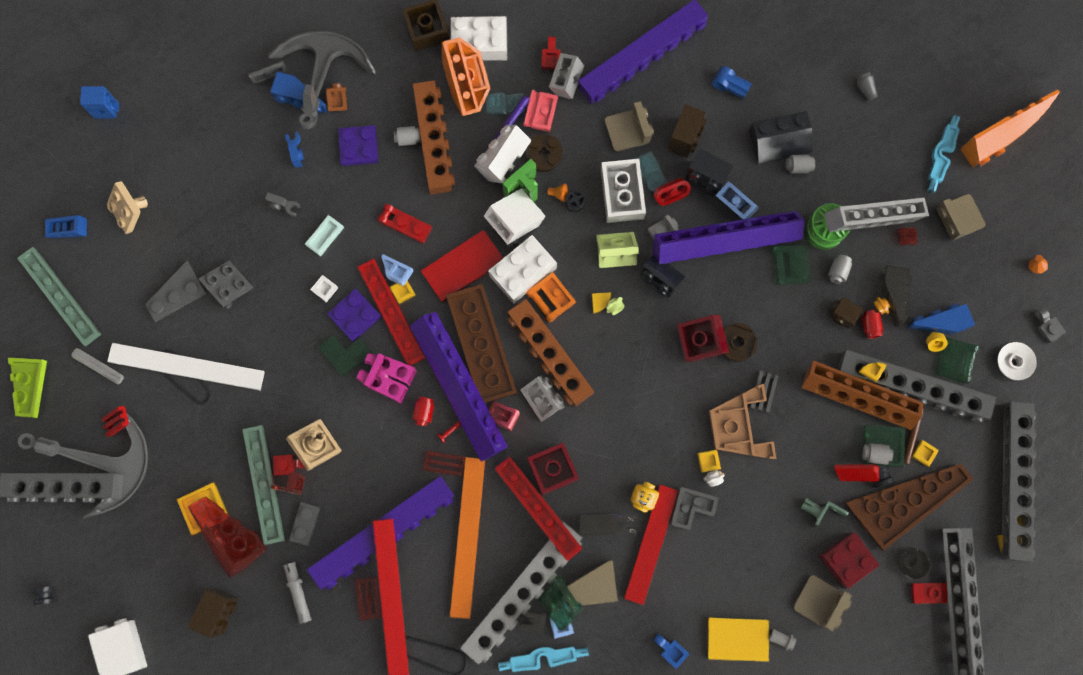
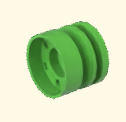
M834 203L824 204L818 207L807 220L804 228L805 237L814 248L830 250L836 247L850 232V230L828 231L824 213L842 206Z

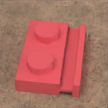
M532 90L524 127L528 126L532 127V129L550 132L558 96Z

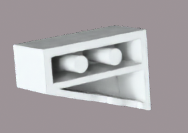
M506 125L500 131V136L489 144V149L477 158V163L474 167L489 182L503 183L506 181L504 176L507 171H512L515 167L512 163L517 157L520 158L531 140L517 125Z

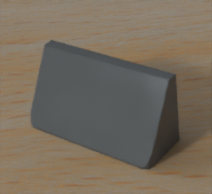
M282 59L251 71L248 75L252 83L257 84L276 76L277 72H287V68Z

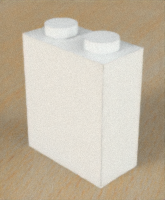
M522 188L492 204L484 215L507 245L539 227L546 217Z
M124 618L115 621V626L108 628L105 625L94 629L95 633L88 635L99 675H126L148 667L134 620L127 621Z

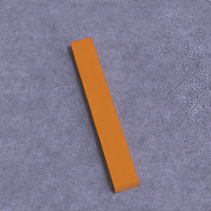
M466 457L450 612V617L470 619L485 469V460L481 462L479 458Z

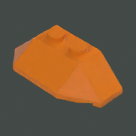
M460 37L442 42V63L452 99L462 116L481 111L490 90L481 52Z

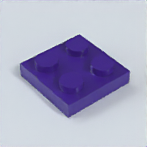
M375 125L338 128L340 162L342 166L379 163Z
M356 288L327 313L352 342H355L381 318V315Z

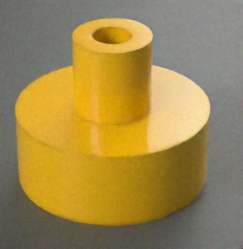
M932 332L927 337L926 344L930 351L939 352L946 348L947 340L944 334Z

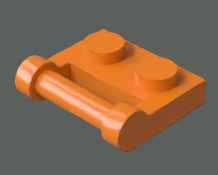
M553 272L526 292V295L532 298L544 313L548 323H551L576 303ZM542 290L555 306V311L552 312L538 295V291Z

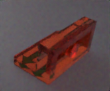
M290 472L287 487L271 484L270 488L301 495L306 476Z

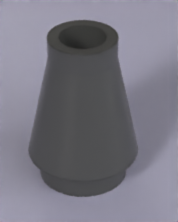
M870 72L856 78V85L868 101L878 97L874 76H871Z

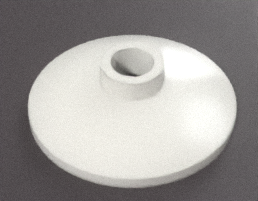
M1013 342L1005 345L999 351L997 358L1000 371L1012 380H1024L1030 377L1036 369V356L1032 349L1023 343ZM1012 359L1016 361V366L1012 364Z

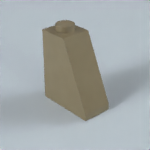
M613 561L603 563L569 584L567 590L564 591L565 603H569V607L618 601Z

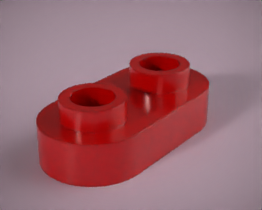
M678 178L658 187L654 192V199L659 205L666 206L686 197L690 193L691 186L685 179Z

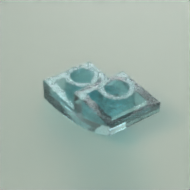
M504 92L488 94L486 97L487 113L511 114L525 94L505 95ZM526 106L521 113H526Z
M651 151L635 158L640 161L641 176L651 195L654 194L658 187L668 183Z

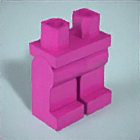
M368 353L365 363L372 366L369 373L361 369L357 379L368 389L402 404L408 391L407 386L410 387L417 370L412 366L380 353L378 355Z

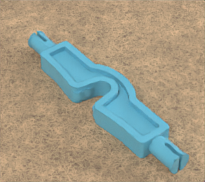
M957 115L952 116L950 124L944 129L941 141L933 149V165L928 180L931 181L928 191H931V193L936 192L937 185L943 181L946 170L951 162L949 158L942 155V152L952 153L955 150L960 128L957 127L960 117H957Z
M574 646L560 649L539 647L530 654L514 656L510 658V661L498 662L499 671L512 669L513 672L540 669V657L543 655L547 657L550 667L574 662L577 660L576 657L589 656L588 652H585L588 651V648L575 649Z

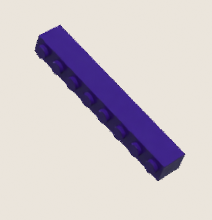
M696 0L691 1L578 81V89L590 104L595 101H601L605 94L618 89L622 82L631 80L636 72L645 70L653 60L658 61L664 55L663 53L675 49L680 41H686L692 36L693 32L702 30L707 24L708 14Z
M796 210L654 234L653 255L659 264H667L691 258L741 251L766 245H776L783 242H793L802 239L805 220Z
M434 312L421 316L410 325L411 330L480 461L482 462L494 457L508 448L503 436L438 314Z
M440 476L378 520L393 518L395 541L397 542L404 537L402 533L408 529L413 531L421 525L419 521L425 517L428 520L436 515V509L441 506L445 508L453 502L454 494ZM373 524L307 569L320 590L326 588L328 591L338 584L336 582L337 579L342 576L345 579L354 572V567L357 565L362 567L371 560L370 556L376 553Z

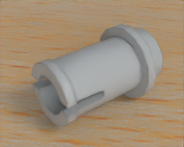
M775 629L772 630L769 641L786 647L785 650H793L796 643L793 635L788 636Z

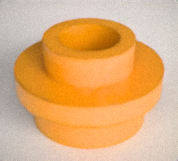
M877 297V300L873 302L874 306L881 315L884 313L888 314V309L890 308L888 301L885 298Z

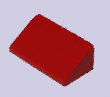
M835 465V471L840 481H879V467L877 465Z

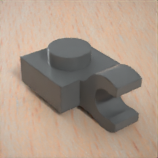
M269 192L266 195L265 200L270 208L277 211L283 209L291 217L297 216L295 212L291 211L292 207L300 208L297 202L288 201Z
M1046 308L1033 313L1041 324L1037 329L1047 343H1051L1066 333L1056 317L1050 318Z

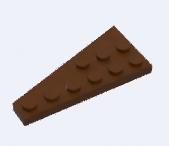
M957 464L844 504L881 551H884L970 483L973 477L962 464Z

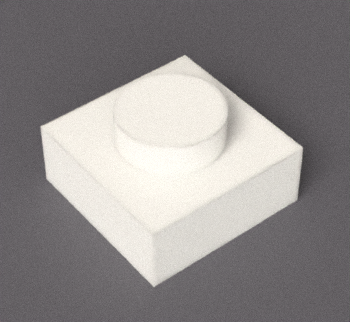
M322 275L310 290L327 302L338 287Z

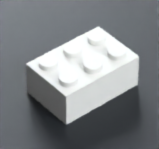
M506 16L451 17V40L459 37L481 52L483 61L507 60Z
M639 159L602 162L600 171L607 223L643 220L646 209Z
M531 235L488 272L489 277L514 304L529 289L557 269V262Z

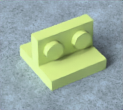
M634 232L596 235L599 268L637 265L639 250Z

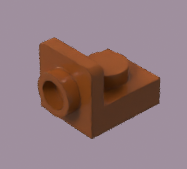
M341 83L330 84L331 88L326 89L328 111L348 110L346 87H342Z

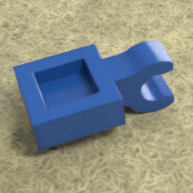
M295 132L296 138L294 140H290L288 134L285 135V139L288 143L291 161L294 167L298 168L302 167L301 160L304 159L302 149L297 147L301 137L298 132Z
M659 634L653 639L664 649L660 655L675 669L689 655L674 639L668 643Z

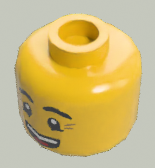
M644 481V484H637L630 498L634 508L643 512L654 509L659 497V492L654 489L655 485Z

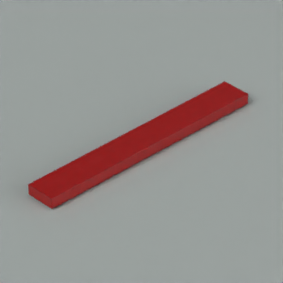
M393 518L374 520L373 527L388 675H409Z

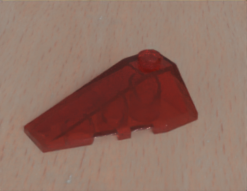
M206 496L188 506L212 552L229 578L246 569L267 551V548L254 531L248 530L241 525L239 520L233 519L225 513L224 509Z

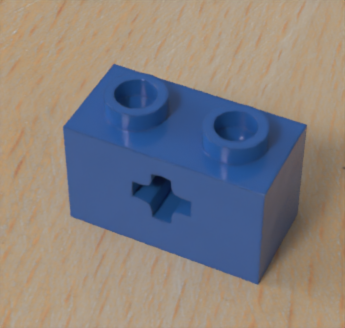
M104 86L81 87L80 105L93 118H116V114L119 111V103Z

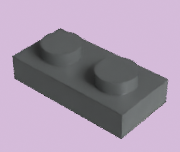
M300 502L289 541L306 546L310 545L320 507Z

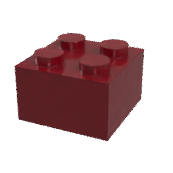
M710 315L677 324L686 362H696L729 353L720 315Z
M564 442L527 457L542 496L579 480Z
M855 532L848 533L818 555L842 589L851 588L880 566Z

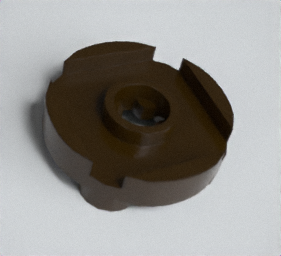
M538 135L530 139L531 142L526 148L527 162L532 159L536 163V171L549 172L555 169L560 164L563 154L562 146L558 139L550 135ZM545 149L549 154H546V157H542V154H539V152Z
M735 323L724 329L729 353L723 354L725 358L733 362L746 361L755 353L758 340L749 326ZM740 338V342L743 345L735 347L733 340Z

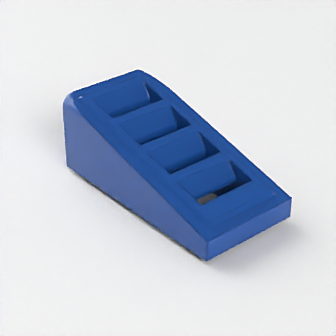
M75 215L45 219V238L82 237L87 235V219L85 217ZM54 223H56V232H54Z

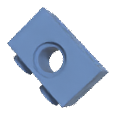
M729 181L716 195L742 219L751 218L759 209L755 203Z

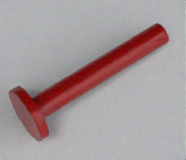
M457 421L442 435L438 433V438L445 443L444 439L461 425L460 421Z

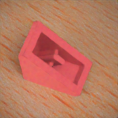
M495 401L492 402L489 408L495 424L511 432L520 416V411Z

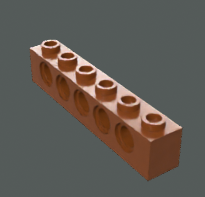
M435 80L414 83L413 89L430 195L452 192V185H455L454 175L449 173V167H452L451 156H447L446 150L450 149L448 138L444 139L443 134L447 130L445 121H441V115H444L443 105L438 102V98H441L440 87H436ZM428 100L433 101L431 105L425 104ZM431 117L436 118L434 122L427 121ZM432 135L439 136L436 140L430 139ZM435 152L442 153L440 157L432 156ZM439 169L445 171L442 175L435 174Z
M527 299L508 311L509 318L507 321L512 328L516 327L519 330L518 336L524 344L526 342L531 347L529 351L535 359L539 358L543 363L540 365L546 374H551L554 378L552 383L558 390L562 389L565 393L563 397L569 405L573 404L576 407L594 394V390ZM524 320H530L532 325L529 328H525L521 323ZM535 335H540L543 337V341L535 343L532 338ZM551 350L554 352V357L548 359L544 356V352ZM562 365L566 371L563 374H558L555 368ZM574 381L577 384V388L570 390L567 388L566 383Z
M814 360L804 375L801 388L912 430L922 417L923 402Z

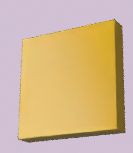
M214 482L177 499L191 535L200 533L230 519Z

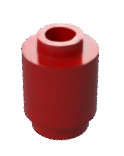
M875 310L865 311L864 315L861 316L864 335H867V339L883 336L882 331L884 330L880 313H876Z
M418 397L412 420L415 421L416 425L426 426L427 423H431L435 406L433 399Z

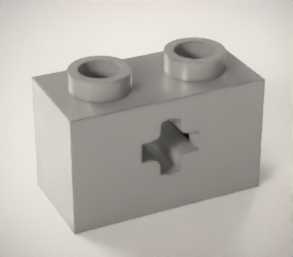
M563 53L559 56L549 88L558 97L573 99L584 67L578 56Z

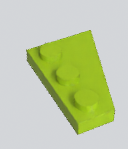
M8 358V364L11 365L12 371L10 380L14 386L12 395L15 416L38 418L47 361L41 359Z

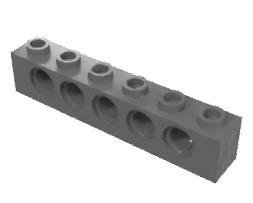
M1 473L0 497L7 498V502H20V498H26L25 502H38L39 498H44V502H57V498H63V502H76V499H82V502H95V499H101V502L113 503L114 499H122L123 475L114 473ZM81 484L82 488H81V491L79 492V491H78V487H79V485ZM100 484V491L97 492V486Z

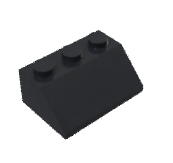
M807 111L756 121L752 123L749 129L758 164L789 158L790 155L812 153V127Z

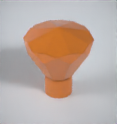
M562 184L556 188H548V195L555 196L560 201L565 202L568 195L567 184Z
M1037 255L1029 261L1028 268L1033 273L1041 274L1047 270L1048 263L1042 255Z

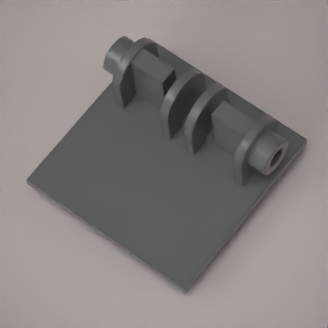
M230 261L198 279L219 304L227 309L233 305L232 301L253 289V286Z

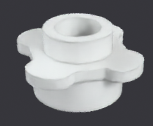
M713 470L707 473V476L703 479L710 487H714L723 483L725 475L721 471Z

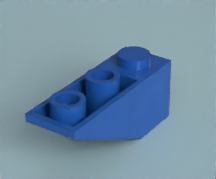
M277 72L271 94L279 103L285 104L288 102L297 108H302L305 85L295 76ZM319 99L318 113H327L328 110L325 104Z
M959 303L947 307V311L942 312L940 309L930 313V317L924 318L922 315L912 319L913 323L908 325V329L952 335L975 326L967 304L959 306Z

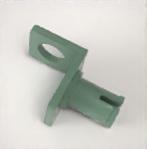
M806 498L801 509L817 517L815 527L819 525L828 508L845 518L849 514V512L829 501L826 506L821 507Z

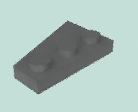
M187 260L145 305L153 320L157 322L207 293L198 280L190 262Z

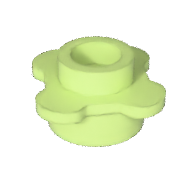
M619 297L618 299L613 298L607 304L606 312H611L612 315L618 314L625 307L622 302L623 298Z

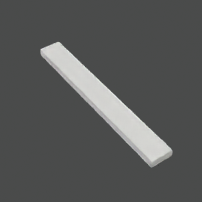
M112 343L107 361L119 365L259 391L261 390L265 373L261 370Z

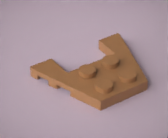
M759 384L709 410L714 448L716 450L777 459L774 441L753 444L747 404L767 401L764 384Z

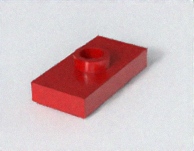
M911 583L912 604L948 603L947 583Z

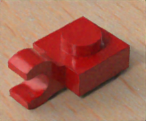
M548 37V49H542V69L555 70L561 54V50L555 49L556 37Z
M294 455L273 456L274 476L295 475V469L305 468L300 459L294 460Z

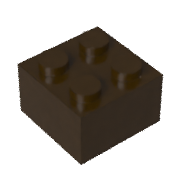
M430 0L402 9L415 51L449 40L448 29L438 0Z
M685 104L667 150L688 158L690 152L694 153L707 119H704L706 112Z
M217 588L205 589L188 625V629L208 638L220 636L221 633L224 634L229 625L227 620L230 614L233 615L238 604L236 601L238 598Z

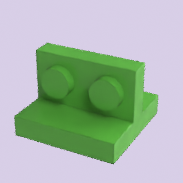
M532 159L503 182V195L505 197L522 188L533 202L537 200L538 184L534 180L536 177V163Z

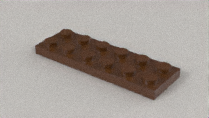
M483 284L446 295L472 380L483 401L488 403L517 394Z

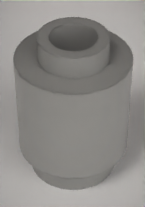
M415 126L397 127V131L394 132L395 143H398L399 146L417 145V143L421 142L420 128H415Z
M790 155L789 159L786 160V169L789 170L790 174H808L815 169V159L809 155Z
M838 254L834 258L828 273V277L831 278L830 281L836 284L846 282L852 267V259L850 257Z
M864 444L862 459L867 460L868 463L888 465L889 461L893 459V450L890 449L889 445Z

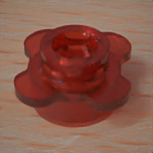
M902 227L898 230L900 245H916L918 243L916 228L908 227L905 229Z

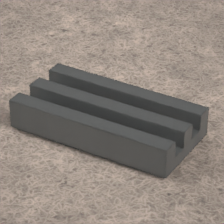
M759 371L755 387L761 384L762 377H765L764 386L765 392H767L769 381L772 379L766 407L763 408V401L759 402L758 406L755 405L756 403H751L749 408L769 413L779 376Z

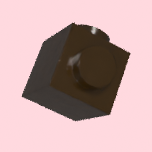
M843 297L839 301L835 300L830 310H832L830 317L833 318L836 324L850 328L855 324L863 308Z

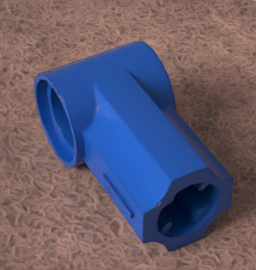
M726 66L720 67L712 81V85L716 89L721 91L727 90L743 99L752 85L750 82L736 76L734 71Z

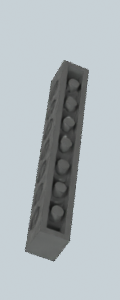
M849 350L841 353L837 370L924 403L923 405H933V408L939 411L949 410L955 416H967L971 418V421L983 423L991 419L996 401L994 396ZM877 362L887 365L881 374V379L877 382L862 374H858L855 370L856 365L861 368L867 364ZM893 377L899 380V386L893 383ZM912 383H914V384L917 385V387H918V391H917V392H915V391L912 390V388H911ZM931 389L936 392V398L931 396ZM949 395L954 397V404L949 401ZM968 401L973 403V410L968 407Z
M1009 402L1004 404L1003 549L1001 560L1033 562L1036 554L1033 540L1036 535L1034 518L1036 516V508L1034 507V498L1036 496V488L1034 487V479L1036 477V468L1034 467L1036 449L1034 448V440L1036 439L1037 432L1034 429V421L1036 420L1037 412L1035 404ZM1019 419L1023 422V428L1018 424ZM1018 439L1023 441V447L1018 444ZM1018 458H1021L1023 461L1022 467L1018 464ZM1018 477L1023 481L1022 486L1018 484ZM1018 496L1023 501L1021 506L1017 502ZM1018 516L1022 519V526H1020L1017 522ZM1018 536L1022 539L1021 546L1017 543Z
M972 528L943 529L954 675H985Z

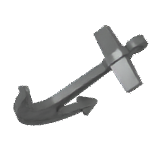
M314 31L296 35L282 44H278L268 55L270 59L283 58L284 55L299 49L311 50L316 55L311 85L306 84L303 92L302 114L299 117V125L303 129L316 128L320 105L318 96L330 63L334 58L341 55L350 56L366 71L373 75L376 74L369 57L356 42L333 32Z
M128 413L129 425L126 426V429L131 438V447L125 455L120 457H111L61 447L58 441L44 437L36 439L30 433L22 434L18 438V445L23 449L33 447L35 452L48 456L60 454L109 473L123 475L122 499H114L113 503L101 502L87 515L83 516L84 519L115 509L126 502L140 487L148 467L146 439L142 430ZM26 437L30 439V444L25 445L23 442Z

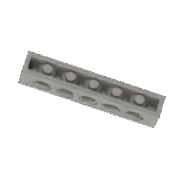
M925 198L843 206L824 213L828 231L835 232L914 222L929 216Z

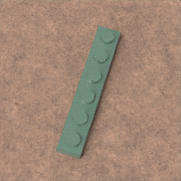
M31 247L17 258L84 346H87L102 335L36 248Z
M259 425L242 429L264 545L285 541L276 490H274L275 484L264 426Z

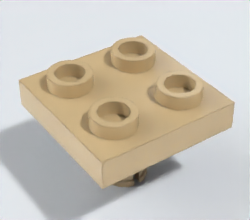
M120 181L114 183L107 207L114 214L118 226L127 234L133 232L141 212L139 209L147 207V200L144 196L133 199L123 182Z
M321 419L286 438L307 471L342 451Z

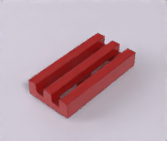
M124 406L115 408L102 418V422H106L103 426L104 430L108 429V432L105 433L106 437L115 435L129 425Z

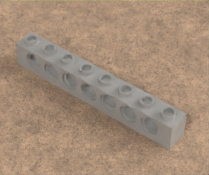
M563 523L577 542L582 545L580 542L582 537ZM551 540L546 543L460 648L477 664H480L481 661L486 663L493 654L490 650L494 645L499 647L506 638L503 634L507 629L513 630L518 623L516 618L520 613L526 614L531 607L529 602L533 598L536 600L544 591L542 589L543 585L546 582L550 584L557 576L555 573L556 569L559 566L563 568L568 562L556 550ZM548 556L552 557L555 561L552 568H546L543 565V560ZM539 572L542 575V581L539 584L531 582L530 576L532 573ZM520 588L528 589L529 597L523 600L518 597V590ZM507 604H514L516 606V613L508 615L505 612V606ZM496 619L503 622V629L500 631L492 628V622ZM483 635L490 638V644L487 647H483L479 643V638Z

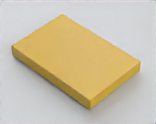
M708 618L707 659L769 661V620Z

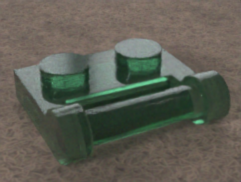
M807 245L773 247L778 278H776L777 285L811 282ZM783 254H787L790 277H785Z
M946 337L947 346L941 351L936 375L971 384V373L976 353H979L980 346ZM965 350L968 351L964 372L959 374L958 371L963 351Z
M562 575L555 577L551 585L538 598L559 631L564 630L584 609L564 583L565 579ZM558 589L561 591V593L563 594V596L565 597V599L567 600V602L569 603V605L571 606V608L568 606V604L566 603V601L564 600V598L561 596V594L559 593Z

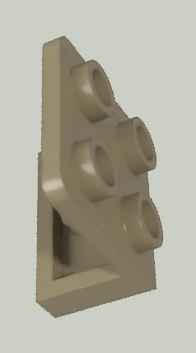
M641 101L634 103L631 111L605 118V124L615 152L650 143L651 137L654 134L651 124H648V112L646 107H643Z
M970 194L952 201L949 198L936 207L938 215L952 241L985 227V222Z
M812 575L808 578L793 608L826 630L833 631L834 628L837 629L839 627L843 611H847L850 607L852 595L845 591H839Z

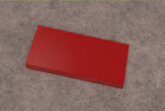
M482 230L421 270V273L440 301L444 302L447 300L446 295L461 291L481 278L500 262L503 257L486 232Z

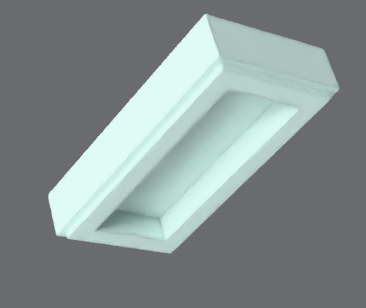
M328 215L305 245L321 257L344 227Z

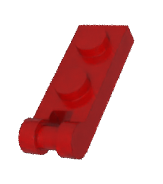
M385 203L382 215L378 216L377 221L424 244L432 230V226ZM390 214L395 216L393 221L388 219Z

